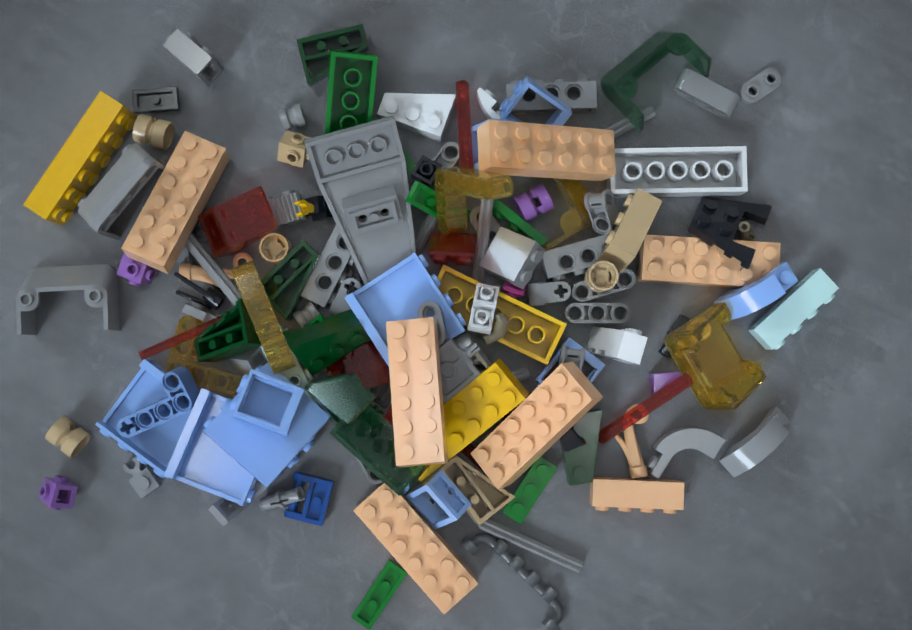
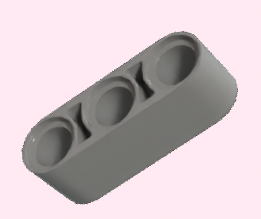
M687 68L682 70L672 89L677 95L723 119H730L740 100V97L733 91Z
M625 269L622 273L618 271L619 276L620 274L628 276V285L620 284L618 277V282L613 288L601 293L590 290L584 280L572 286L570 296L573 301L583 303L631 288L635 284L636 276L629 269ZM578 286L586 289L587 294L585 298L577 297L575 291Z
M572 303L563 310L565 321L571 324H619L628 321L631 315L630 308L624 303ZM571 307L579 310L580 315L576 320L571 319L568 315ZM594 307L599 308L602 312V316L598 320L591 316V310ZM617 307L624 311V317L621 320L616 319L614 316V310Z

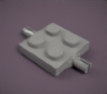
M450 337L439 347L444 403L481 374L471 359L472 356L481 350L476 342L464 350Z

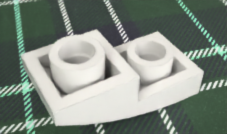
M479 88L477 90V99L487 119H501L500 111H494L497 105L495 95L488 89L484 91L482 88Z
M477 283L467 330L490 335L499 287Z

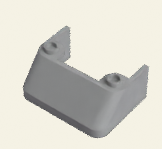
M138 143L128 144L123 149L122 156L88 197H84L78 203V213L98 234L119 240L121 236L113 231L110 226L158 168L164 170L166 165Z
M107 264L41 267L30 270L16 295L17 335H37L36 308L40 304V292L84 290V299L89 306L95 308L103 307L104 330L121 331L119 276L116 275V268Z

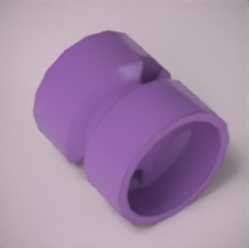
M542 183L531 187L529 193L522 192L513 197L520 216L526 222L537 218V213L539 212L544 214L554 209L550 195ZM533 198L536 199L538 205H534L532 201Z

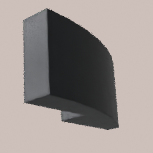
M422 155L408 181L409 192L415 181L432 188L442 165Z

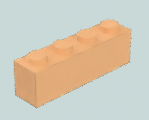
M593 476V482H590L589 503L591 506H595V510L608 511L609 507H618V511L631 512V508H640L641 512L653 513L654 509H663V513L676 514L677 510H684V482L671 479H630L624 477Z

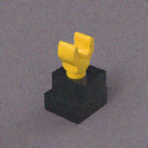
M323 195L294 202V205L301 207V212L296 213L297 217L304 215L312 216L313 221H322L333 217Z

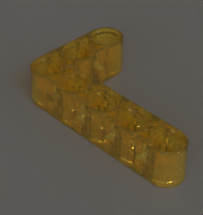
M462 166L437 169L435 171V190L440 232L445 235L466 231L468 224L466 196L483 200L511 197L514 187L510 176Z
M253 261L230 269L274 375L296 367Z
M190 315L181 317L178 321L168 356L166 373L174 369L177 363H180L190 371L197 386L236 396L238 394L236 390L244 375L194 362L196 356L194 339L202 333L203 322ZM189 320H193L195 323V328L191 332L186 327ZM184 341L189 345L186 353H183L180 348ZM198 369H202L205 373L202 381L196 377ZM221 374L226 377V384L223 387L217 382Z

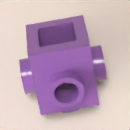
M123 253L116 275L128 279L129 284L141 287L142 284H151L156 277L157 270L131 259Z
M55 475L54 478L45 477L44 484L41 485L39 491L40 500L47 504V507L50 509H72L78 486L70 482L66 476Z

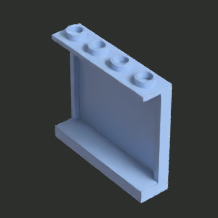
M416 252L357 291L344 297L388 367L386 322L419 318L418 309L420 305L426 301H433L442 309L447 340L450 337L454 338L465 331L463 326L467 324L460 313H454L451 308L454 305L453 301L447 293L442 294L438 288L442 284L435 274H429L426 269L429 266L428 262L422 254L418 256ZM433 309L427 313L428 317H433L435 314Z
M145 358L139 365L141 369L104 419L96 422L95 425L100 428L101 434L108 438H114L118 441L117 445L125 451L130 450L137 455L135 458L144 465L149 464L154 468L153 471L156 475L165 478L166 476L163 475L192 409L130 438L122 437L117 431L119 420L140 408L168 396L162 385V377L169 371L151 358Z
M269 362L264 366L260 364L254 370L294 385ZM254 381L242 412L280 426L292 394ZM238 387L236 390L238 394L236 396L240 397L243 388ZM303 393L288 434L284 436L233 417L234 410L230 409L233 400L228 398L220 407L222 411L218 416H211L203 425L205 427L203 432L260 481L265 488H268L324 426L330 416Z
M201 388L163 476L179 480L235 502L240 506H246L247 503L251 504L256 490L253 488L258 480L203 432L205 429L203 425L211 416H218L222 411L220 407L227 398Z

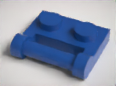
M295 471L293 488L303 487L304 482L310 484L303 511L298 512L299 501L289 504L288 509H285L284 516L323 526L334 481Z

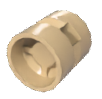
M140 114L137 117L133 127V140L144 145L151 143L153 147L167 150L172 143L174 123L163 119L156 121L152 116Z
M278 233L265 235L259 245L262 257L274 264H278L293 250L291 241Z
M599 261L587 269L584 279L590 290L601 293L610 290L616 285L619 274L617 268L611 262Z
M63 416L51 426L45 439L55 447L60 445V450L68 457L73 458L86 446L91 435L81 427L75 428L76 424L68 417Z

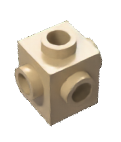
M286 130L279 141L277 161L303 168L307 160L310 161L304 140L311 137Z

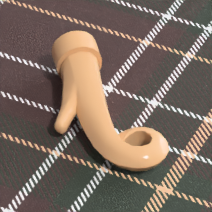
M241 252L233 258L234 269H221L230 279H238L250 273L253 268V259L248 253ZM240 259H245L247 262L244 268H241L238 264ZM180 263L179 274L190 281H202L219 287L202 266Z
M642 404L632 405L624 415L625 441L618 434L614 436L627 458L630 479L648 476L647 466L644 465L633 423H645L649 418V411ZM635 411L642 412L643 416L641 419L633 417Z

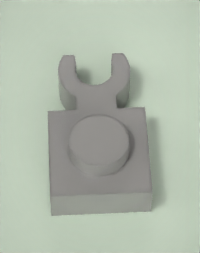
M192 301L191 304L186 303L182 310L183 313L209 324H216L221 319L203 310L205 306L195 301Z
M134 457L132 459L136 464L135 468H131L126 463L123 465V469L133 475V478L128 481L142 499L162 484L150 467L143 469V464Z

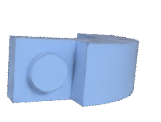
M783 262L760 279L744 287L730 289L713 302L724 320L737 319L751 314L786 294L785 291L798 282V279L788 263Z

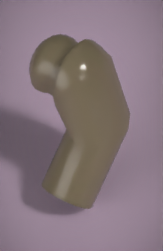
M746 221L741 222L738 226L740 240L753 241L756 234L753 231H749L750 224Z
M504 313L495 315L494 320L496 323L490 335H482L487 345L506 336L510 322Z

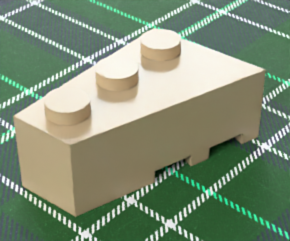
M639 188L633 195L629 193L623 204L626 208L623 213L620 212L614 222L616 227L614 231L611 230L605 240L607 244L598 261H609L622 273L636 257L662 200Z
M458 456L452 457L448 463H445L436 470H442L470 501L472 505L466 511L478 525H481L515 498L514 495L503 488L497 489L489 478Z

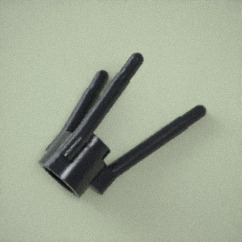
M178 272L174 273L175 277L203 294L202 298L204 300L179 290L176 291L177 295L202 304L210 310L212 308L217 310L224 302L226 295L223 294L219 287L212 285L214 289L209 287L207 290H204Z

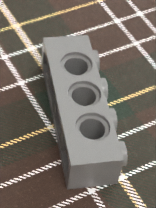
M580 78L576 82H568L567 79H557L555 82L548 83L545 80H534L570 106L572 114L594 113L597 109L596 81H590L589 78ZM519 80L506 84L505 95L507 99H510L513 95V89ZM528 88L525 93H531L534 96V100L528 102L522 96L510 113L514 116L553 114L557 107ZM574 91L578 94L579 98L571 100L567 93Z
M337 224L300 295L324 308L332 305L339 285L348 276L346 271L349 265H354L349 250L341 248L343 237ZM336 257L341 258L342 264L340 268L332 269V259ZM325 277H329L332 281L328 289L321 287V280Z
M608 234L544 251L541 263L546 280L552 278V281L556 282L566 279L565 275L569 273H574V276L585 274L590 266L599 262L598 259L604 246L607 244L605 240ZM583 251H590L592 253L593 260L591 262H585L582 259ZM561 257L570 258L572 262L570 268L561 266Z

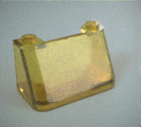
M725 302L712 305L670 332L664 339L668 351L700 405L708 410H736L767 378L758 362L742 359L724 325L728 324L731 320V313Z

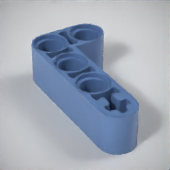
M178 366L164 374L162 385L168 396L140 408L119 420L117 423L118 433L122 437L130 438L191 410L200 391L187 368Z

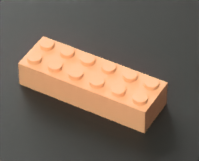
M490 119L477 127L479 174L604 181L616 175L614 130Z
M184 131L121 247L127 257L170 274L230 160L225 147Z
M646 235L639 249L637 282L741 288L760 279L780 264L781 243L733 240L739 244L756 249L749 269H745L740 266L741 262L734 257L728 258L724 255V250L716 245L711 247L699 238Z
M434 317L386 322L396 466L409 467L448 463L437 322Z
M574 362L561 363L470 454L497 489L510 486L596 405L603 396Z
M390 477L354 508L355 514L443 614L447 613L478 585V577L409 502L405 494Z

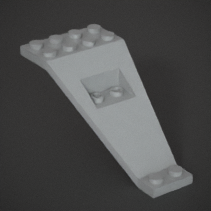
M394 116L304 140L317 184L364 284L366 285L416 252L411 204L405 202L409 194L406 160ZM382 209H388L385 213L381 212ZM360 215H366L363 219L359 218Z

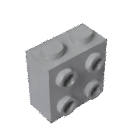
M177 28L175 32L170 33L166 37L163 47L209 87L223 71L218 65L220 61L207 47L198 43V40L188 31L184 34Z
M500 226L479 266L488 274L524 289L526 283L530 281L536 265L542 260L545 249L537 241Z

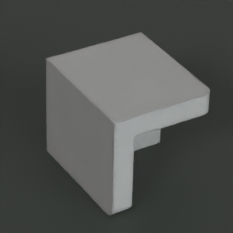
M261 347L229 358L240 375H249L251 369L255 370L260 364L264 366L268 362Z

